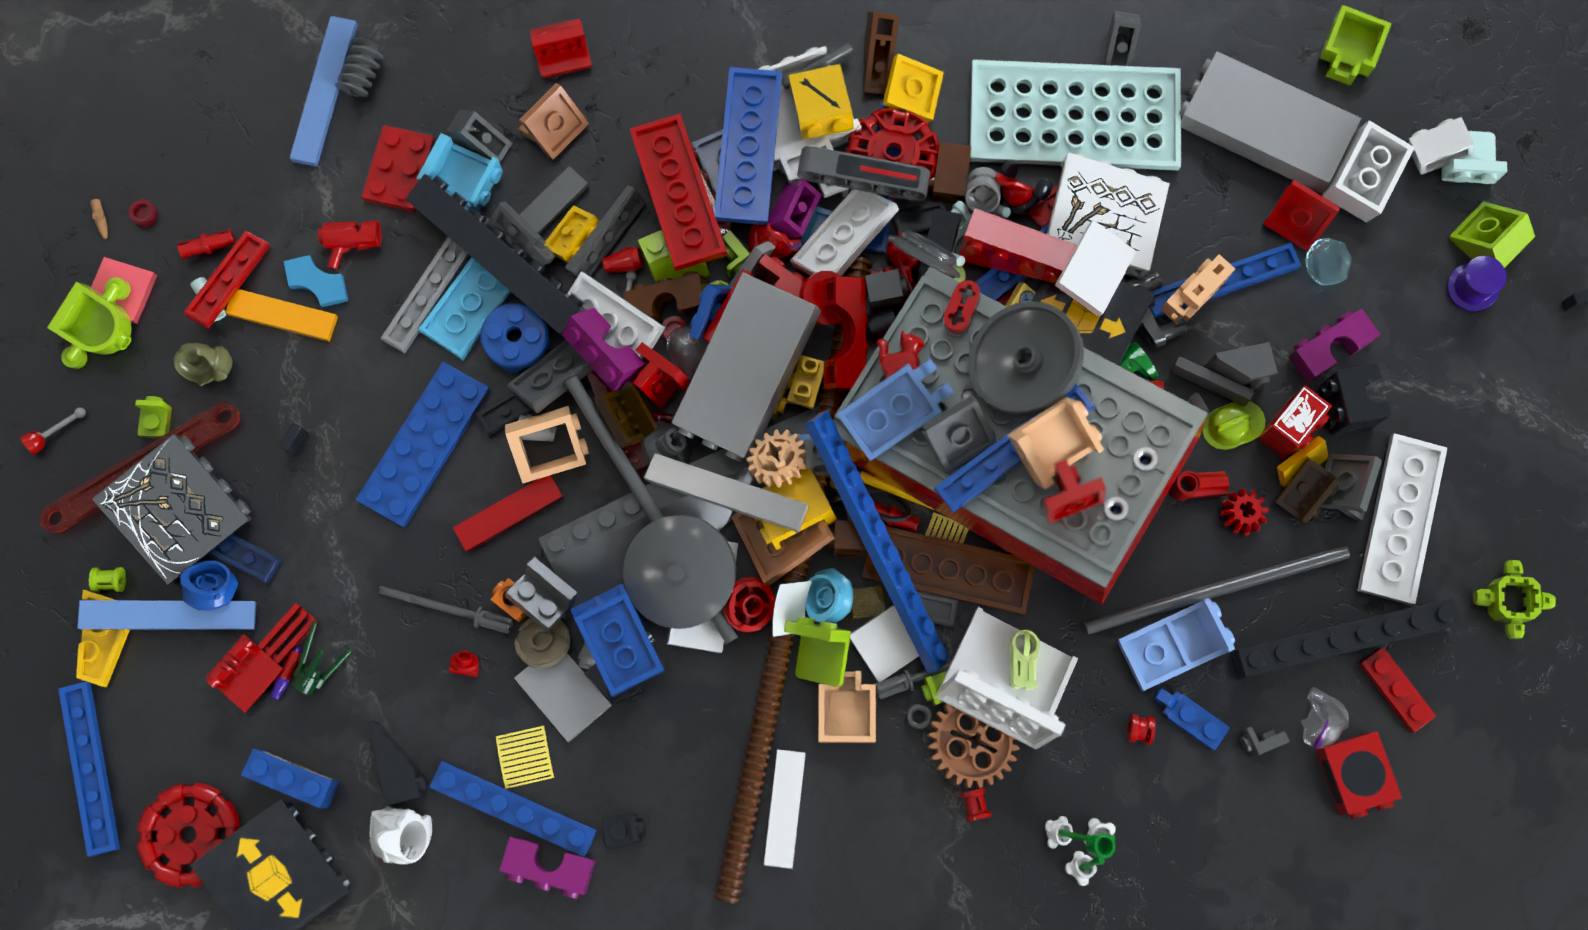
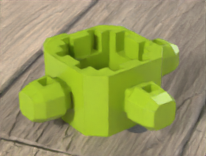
M1508 560L1504 564L1503 574L1506 576L1493 580L1487 586V589L1475 591L1473 593V602L1479 606H1488V614L1495 621L1507 622L1505 631L1509 639H1521L1525 632V625L1522 623L1534 620L1541 614V610L1555 607L1556 602L1554 595L1541 592V585L1534 578L1521 577L1523 566L1519 560ZM1506 586L1522 588V593H1526V597L1523 598L1526 610L1522 611V613L1506 611V606H1502V602L1505 601L1502 588Z

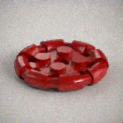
M897 108L876 110L871 112L870 117L862 118L859 121L862 127L861 130L857 131L856 129L849 134L848 141L850 143L849 147L846 148V153L924 167L930 171L929 181L936 174L940 145L935 132H931L928 127L929 123L909 110L907 112L897 111ZM894 121L904 123V127L893 125ZM877 125L882 130L875 133L872 127ZM920 133L923 138L916 141L913 135ZM860 144H868L867 150L859 148ZM889 147H897L901 154L897 157H890L886 150ZM920 154L925 155L927 161L919 160Z
M196 782L194 785L189 786L182 783L162 791L157 795L158 799L152 805H147L138 823L137 831H140L139 843H136L143 866L146 870H152L155 874V879L166 885L182 888L183 885H191V887L204 885L193 868L191 873H185V865L192 864L225 840L218 839V828H226L227 838L236 832L238 827H241L234 805L230 800L226 801L222 797L223 793L204 783ZM187 797L195 799L194 806L187 805ZM212 805L218 809L215 815L209 811ZM166 806L172 810L167 817L161 813ZM191 826L196 830V838L193 842L187 843L183 838V833L186 828ZM152 831H158V842H152ZM164 855L171 860L165 866L159 861Z

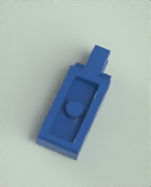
M1164 689L1158 690L1153 700L1165 707L1162 713L1166 716L1167 720L1212 751L1217 749L1230 729L1229 726L1178 692L1171 695Z

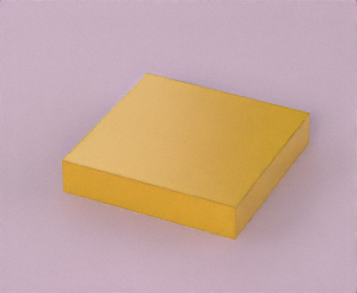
M897 54L893 58L883 105L889 108H897V111L902 112L909 110L921 116L929 123L934 118L944 72Z

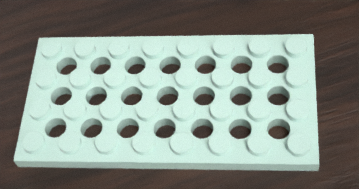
M972 60L970 146L972 147L970 162L1006 163L1010 161L1015 164L1061 165V162L1068 153H1080L1088 159L1106 161L1111 166L1117 168L1179 170L1181 167V115L1179 114L1181 110V68ZM999 82L1004 86L1005 90L995 92L991 89L990 85ZM1024 83L1030 87L1031 91L1021 93L1017 90L1016 86ZM1047 84L1053 85L1056 88V93L1052 95L1046 94L1043 91V86ZM1073 85L1080 87L1082 94L1078 96L1072 95L1069 92V87ZM1095 88H1106L1108 95L1105 97L1098 96L1095 93ZM1130 88L1134 92V96L1131 98L1124 97L1121 89ZM1156 89L1160 93V98H1150L1147 90ZM995 106L1003 109L1004 115L1000 117L993 116L990 109ZM1018 108H1026L1029 110L1030 116L1021 118L1017 115L1016 110ZM1044 109H1052L1056 113V117L1047 119L1043 116L1042 111ZM1078 110L1082 114V118L1080 120H1073L1068 112ZM1103 111L1108 115V120L1099 121L1094 113ZM1121 113H1131L1134 116V121L1125 122L1121 118ZM1147 114H1157L1160 122L1151 123L1147 119ZM993 131H999L1003 134L1004 139L994 141L990 138L989 134ZM1025 132L1029 135L1030 140L1025 143L1017 140L1016 134ZM1051 133L1055 136L1056 141L1048 144L1043 141L1042 135ZM1071 134L1079 135L1082 143L1074 145L1070 143L1068 136ZM1102 135L1107 138L1108 144L1100 146L1095 142L1094 137ZM1124 136L1132 138L1134 145L1131 147L1124 146L1121 143V138ZM1151 137L1158 139L1160 147H1150L1147 139Z

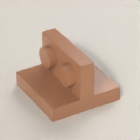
M555 83L519 119L522 125L518 129L523 136L537 142L547 157L554 159L589 123L562 86Z

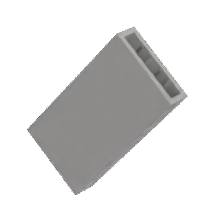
M1218 51L1212 60L1207 58L1200 72L1204 75L1202 81L1196 79L1189 93L1193 95L1191 102L1185 100L1179 112L1182 117L1181 128L1291 180L1295 179L1304 186L1322 194L1329 185L1361 118Z
M742 273L672 421V424L680 427L678 432L693 439L694 435L703 438L701 444L717 450L718 446L727 450L726 456L741 462L742 458L747 459L751 457L749 449L757 448L755 440L762 438L822 310L808 301L746 273Z

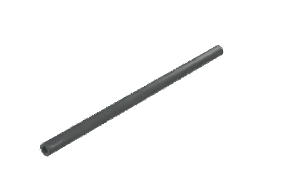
M575 376L565 382L567 388L650 522L652 523L664 518L622 448L619 447L614 439L612 432L578 377ZM722 610L711 619L726 644L738 637Z

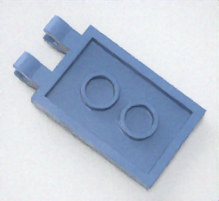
M931 358L914 370L909 363L837 413L870 461L921 427L922 424L941 413L942 410L938 403L954 393L948 382L938 387L931 394L921 380L937 369Z

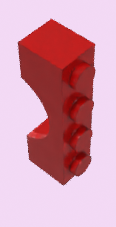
M835 276L824 279V307L837 316L843 329V342L840 350L833 358L824 362L825 390H851L866 366V355L868 352V344L866 342V327L868 325V316L866 314V300L868 297L866 278Z

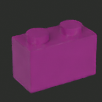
M803 178L784 186L769 216L768 223H770L773 230L785 233L789 240L803 236L822 194Z

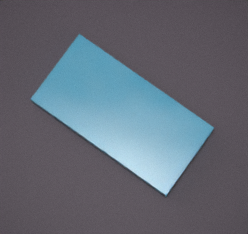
M471 257L418 328V331L463 361L481 337V329L486 317L494 309L504 305L512 295V292Z

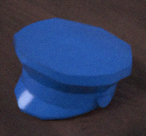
M217 561L196 562L185 569L180 576L183 601L197 610H213L229 604L238 587V582L233 573L224 564Z

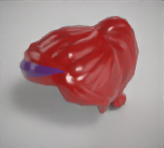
M767 223L766 226L752 224L748 233L750 253L754 247L768 241L776 247L770 258L773 256L778 259L786 258L793 253H797L802 245L800 238L789 240L785 233L773 230L770 223Z

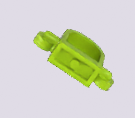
M117 277L109 279L105 285L104 294L99 293L88 285L79 282L74 284L47 327L72 343L71 346L65 348L62 352L61 359L64 365L79 369L87 362V353L85 351L108 355L124 350L129 346L131 342V320L125 309L116 303V300H124L130 294L131 288L126 280Z

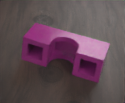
M595 308L571 315L561 335L612 391H616L626 383L634 382L638 373L645 368L646 363L629 345L623 348H615L604 341L611 328V325Z
M1362 309L1354 314L1349 310L1336 319L1338 324L1332 328L1327 324L1315 333L1317 336L1315 339L1309 341L1305 338L1293 347L1295 352L1288 358L1307 384L1337 363L1330 352V344L1343 346L1351 356L1381 335Z
M517 837L509 838L500 867L501 872L507 873L506 879L522 883L523 878L534 881L533 886L536 888L550 891L551 886L562 889L561 895L575 899L578 898V894H586L596 860L566 852L561 866L555 871H547L540 865L538 860L541 844Z

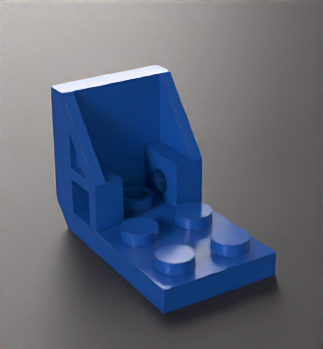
M623 584L571 609L578 628L612 697L665 671Z

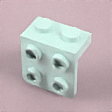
M1468 131L1474 142L1473 154L1462 159H1453L1449 164L1442 166V181L1496 183L1507 173V162L1496 161L1495 135L1491 132Z

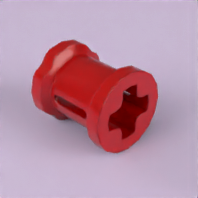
M985 788L960 794L967 808V822L992 816L991 812L987 810L984 799Z

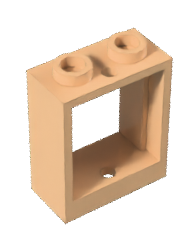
M569 406L505 425V434L522 484L586 465L585 455L589 454L585 438L579 439L577 430L581 429L579 419L576 413L571 415ZM566 423L575 454L531 467L521 436Z

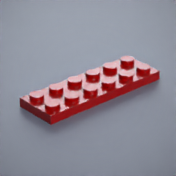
M681 114L630 128L634 146L675 271L727 256V251Z

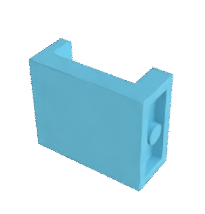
M441 133L418 174L417 180L419 181L424 174L433 178L438 175L449 184L447 189L452 194L457 192L468 201L467 207L472 210L476 208L480 211L481 207L486 206L489 201L490 190L493 184L499 182L502 176V167L497 158L492 157L490 160L453 144L449 136Z

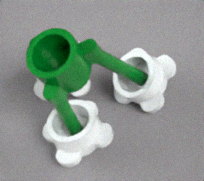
M1060 816L1056 821L1049 820L1045 825V830L1049 838L1047 844L1050 848L1054 849L1058 844L1067 845L1072 839L1085 842L1087 852L1094 859L1084 855L1081 851H1077L1073 854V860L1065 865V870L1067 874L1077 879V883L1080 886L1087 885L1089 883L1088 879L1097 872L1096 865H1103L1105 858L1112 856L1115 851V836L1113 834L1115 833V826L1110 822L1104 824L1099 822L1098 819L1092 818L1088 822V834L1084 835L1073 832L1072 826L1064 816Z

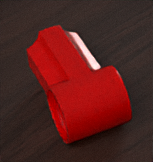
M1185 471L1176 478L1169 491L1172 497L1178 501H1185L1189 498L1228 495L1229 479L1225 471L1205 473ZM1180 481H1185L1189 485L1190 492L1182 489Z

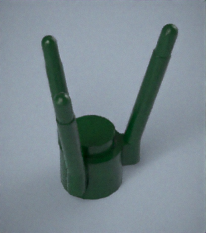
M313 621L298 667L293 674L296 678L292 683L295 689L308 695H312L315 688L321 690L325 681L352 653V649L348 648L321 677H319L321 673L315 668L324 651L322 649L318 650L310 666H305L317 627L316 621Z

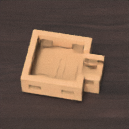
M1220 254L1213 261L1208 258L1197 269V272L1193 273L1166 301L1160 310L1176 324L1181 319L1187 322L1225 283L1235 268ZM1184 303L1188 306L1186 309L1181 307Z
M845 671L843 684L840 687L819 684L818 743H875L876 684H861V671Z

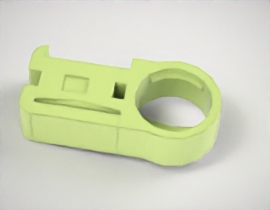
M1021 630L1009 642V684L1013 689L1025 687V690H1032L1038 685V683L1034 682L1036 681V660L1038 659L1040 643L1038 637L1032 631ZM1018 636H1024L1023 654L1016 648L1015 641ZM1030 640H1031V642L1033 643V650H1032V652L1029 654V652H1030Z

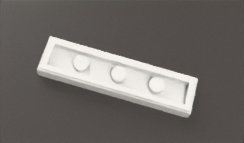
M777 750L764 865L785 868L793 867L805 753Z

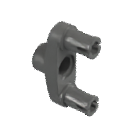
M1157 271L1137 280L1133 278L1126 281L1128 284L1136 287L1138 285L1145 286L1150 291L1163 286L1162 279H1157L1159 277ZM1149 307L1137 329L1147 344L1154 349L1165 345L1166 341L1187 333L1186 325L1181 326L1184 322L1182 319L1177 324L1172 321L1163 326L1157 325Z

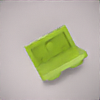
M798 617L797 621H786L784 632L801 635L795 671L796 677L834 687L842 686L851 631L837 629V624L832 622L820 621V625L814 624L815 619Z

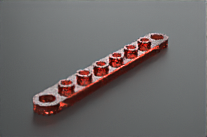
M221 402L206 412L200 413L42 509L43 511L39 517L40 524L44 529L53 533H59L99 510L100 508L92 498L173 434H178L180 437L185 435L196 447L192 450L195 452L235 428L240 420L238 409L228 402ZM224 410H230L232 413L231 420L220 423L218 420L219 414ZM59 511L62 515L61 522L56 524V526L51 525L49 522L51 514Z

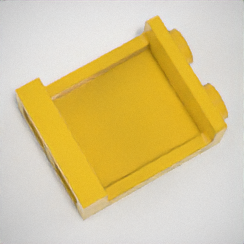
M808 467L807 469H799L801 477L793 476L791 478L792 484L790 485L783 481L781 488H778L776 483L773 482L770 488H762L809 506L799 532L823 519L827 525L837 520L816 477ZM762 521L764 528L760 529L767 545L773 543L776 550L782 548L779 543L780 541L797 533Z

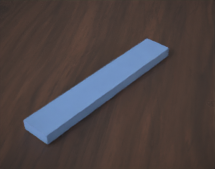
M330 16L290 154L292 162L318 166L339 89L335 87V84L339 82V74L343 73L341 70L343 65L347 64L345 60L350 54L349 50L353 44L358 26L354 20Z
M80 600L78 629L255 630L257 602L230 601L229 604L218 609L197 610L184 601Z

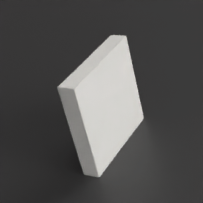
M894 605L853 631L850 635L851 642L878 683L919 656Z

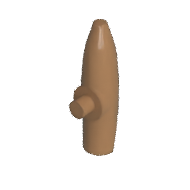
M93 199L90 201L93 212L92 217L103 239H107L108 227L99 199Z

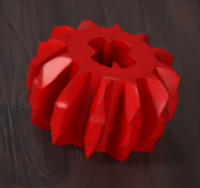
M1241 488L1237 494L1233 491L1229 493V500L1222 501L1221 505L1226 510L1221 511L1220 516L1228 518L1224 522L1225 527L1233 525L1232 533L1236 534L1241 530L1242 534L1247 536L1251 530L1255 533L1261 529L1259 524L1267 522L1263 514H1266L1269 508L1261 507L1260 504L1265 501V498L1261 497L1256 500V491L1252 490L1247 495L1246 490ZM1242 507H1244V508L1246 509V510H1245V514H1247L1246 517H1244V516L1242 515V514H1243V510H1241Z

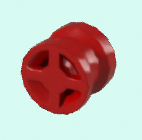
M1130 714L1127 725V741L1135 742L1136 740H1141L1144 744L1151 745L1155 735V717L1147 716L1146 718H1140L1138 714Z

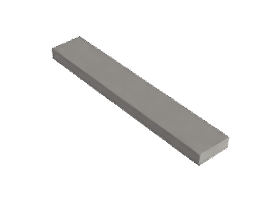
M447 237L380 338L383 342L404 354L418 335V328L447 291L470 256L452 239Z
M656 453L644 476L647 482L799 533L809 508L805 503Z

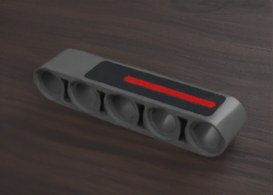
M806 146L801 149L797 176L806 181L912 201H922L927 197L930 171L920 166Z

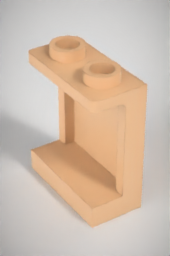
M1064 397L1007 435L1035 484L1045 490L1055 484L1052 479L1055 473V463L1067 459L1070 466L1091 451L1100 453L1104 450L1099 442L1102 440L1101 434L1094 425L1090 426L1086 419L1088 412L1079 400L1074 401Z

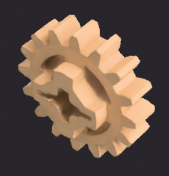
M778 429L774 431V436L764 433L765 440L756 439L757 448L749 449L752 456L747 458V462L750 465L749 470L752 476L756 478L759 484L764 482L768 488H770L773 482L776 483L778 488H781L783 481H786L789 485L792 484L791 478L793 476L801 477L799 469H807L805 463L806 449L803 440H800L798 434L791 436L789 430H785L783 435H780Z

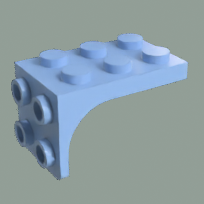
M1206 598L1182 611L1117 640L1141 692L1234 650V637L1227 627L1224 628L1220 617H1222L1221 611L1215 602H1211L1209 598Z

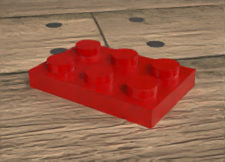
M383 125L362 199L370 203L415 212L416 208L405 198L418 183L417 176L434 147L436 141L434 136Z

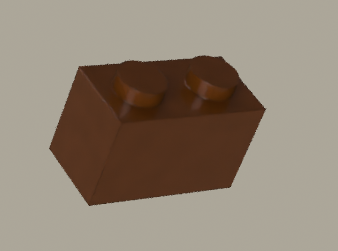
M940 142L936 174L929 181L927 190L932 192L931 201L943 200L944 203L955 204L958 200L964 201L972 146Z

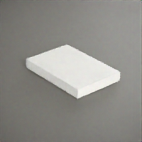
M1093 220L1085 229L1055 286L1099 317L1106 310L1136 250Z

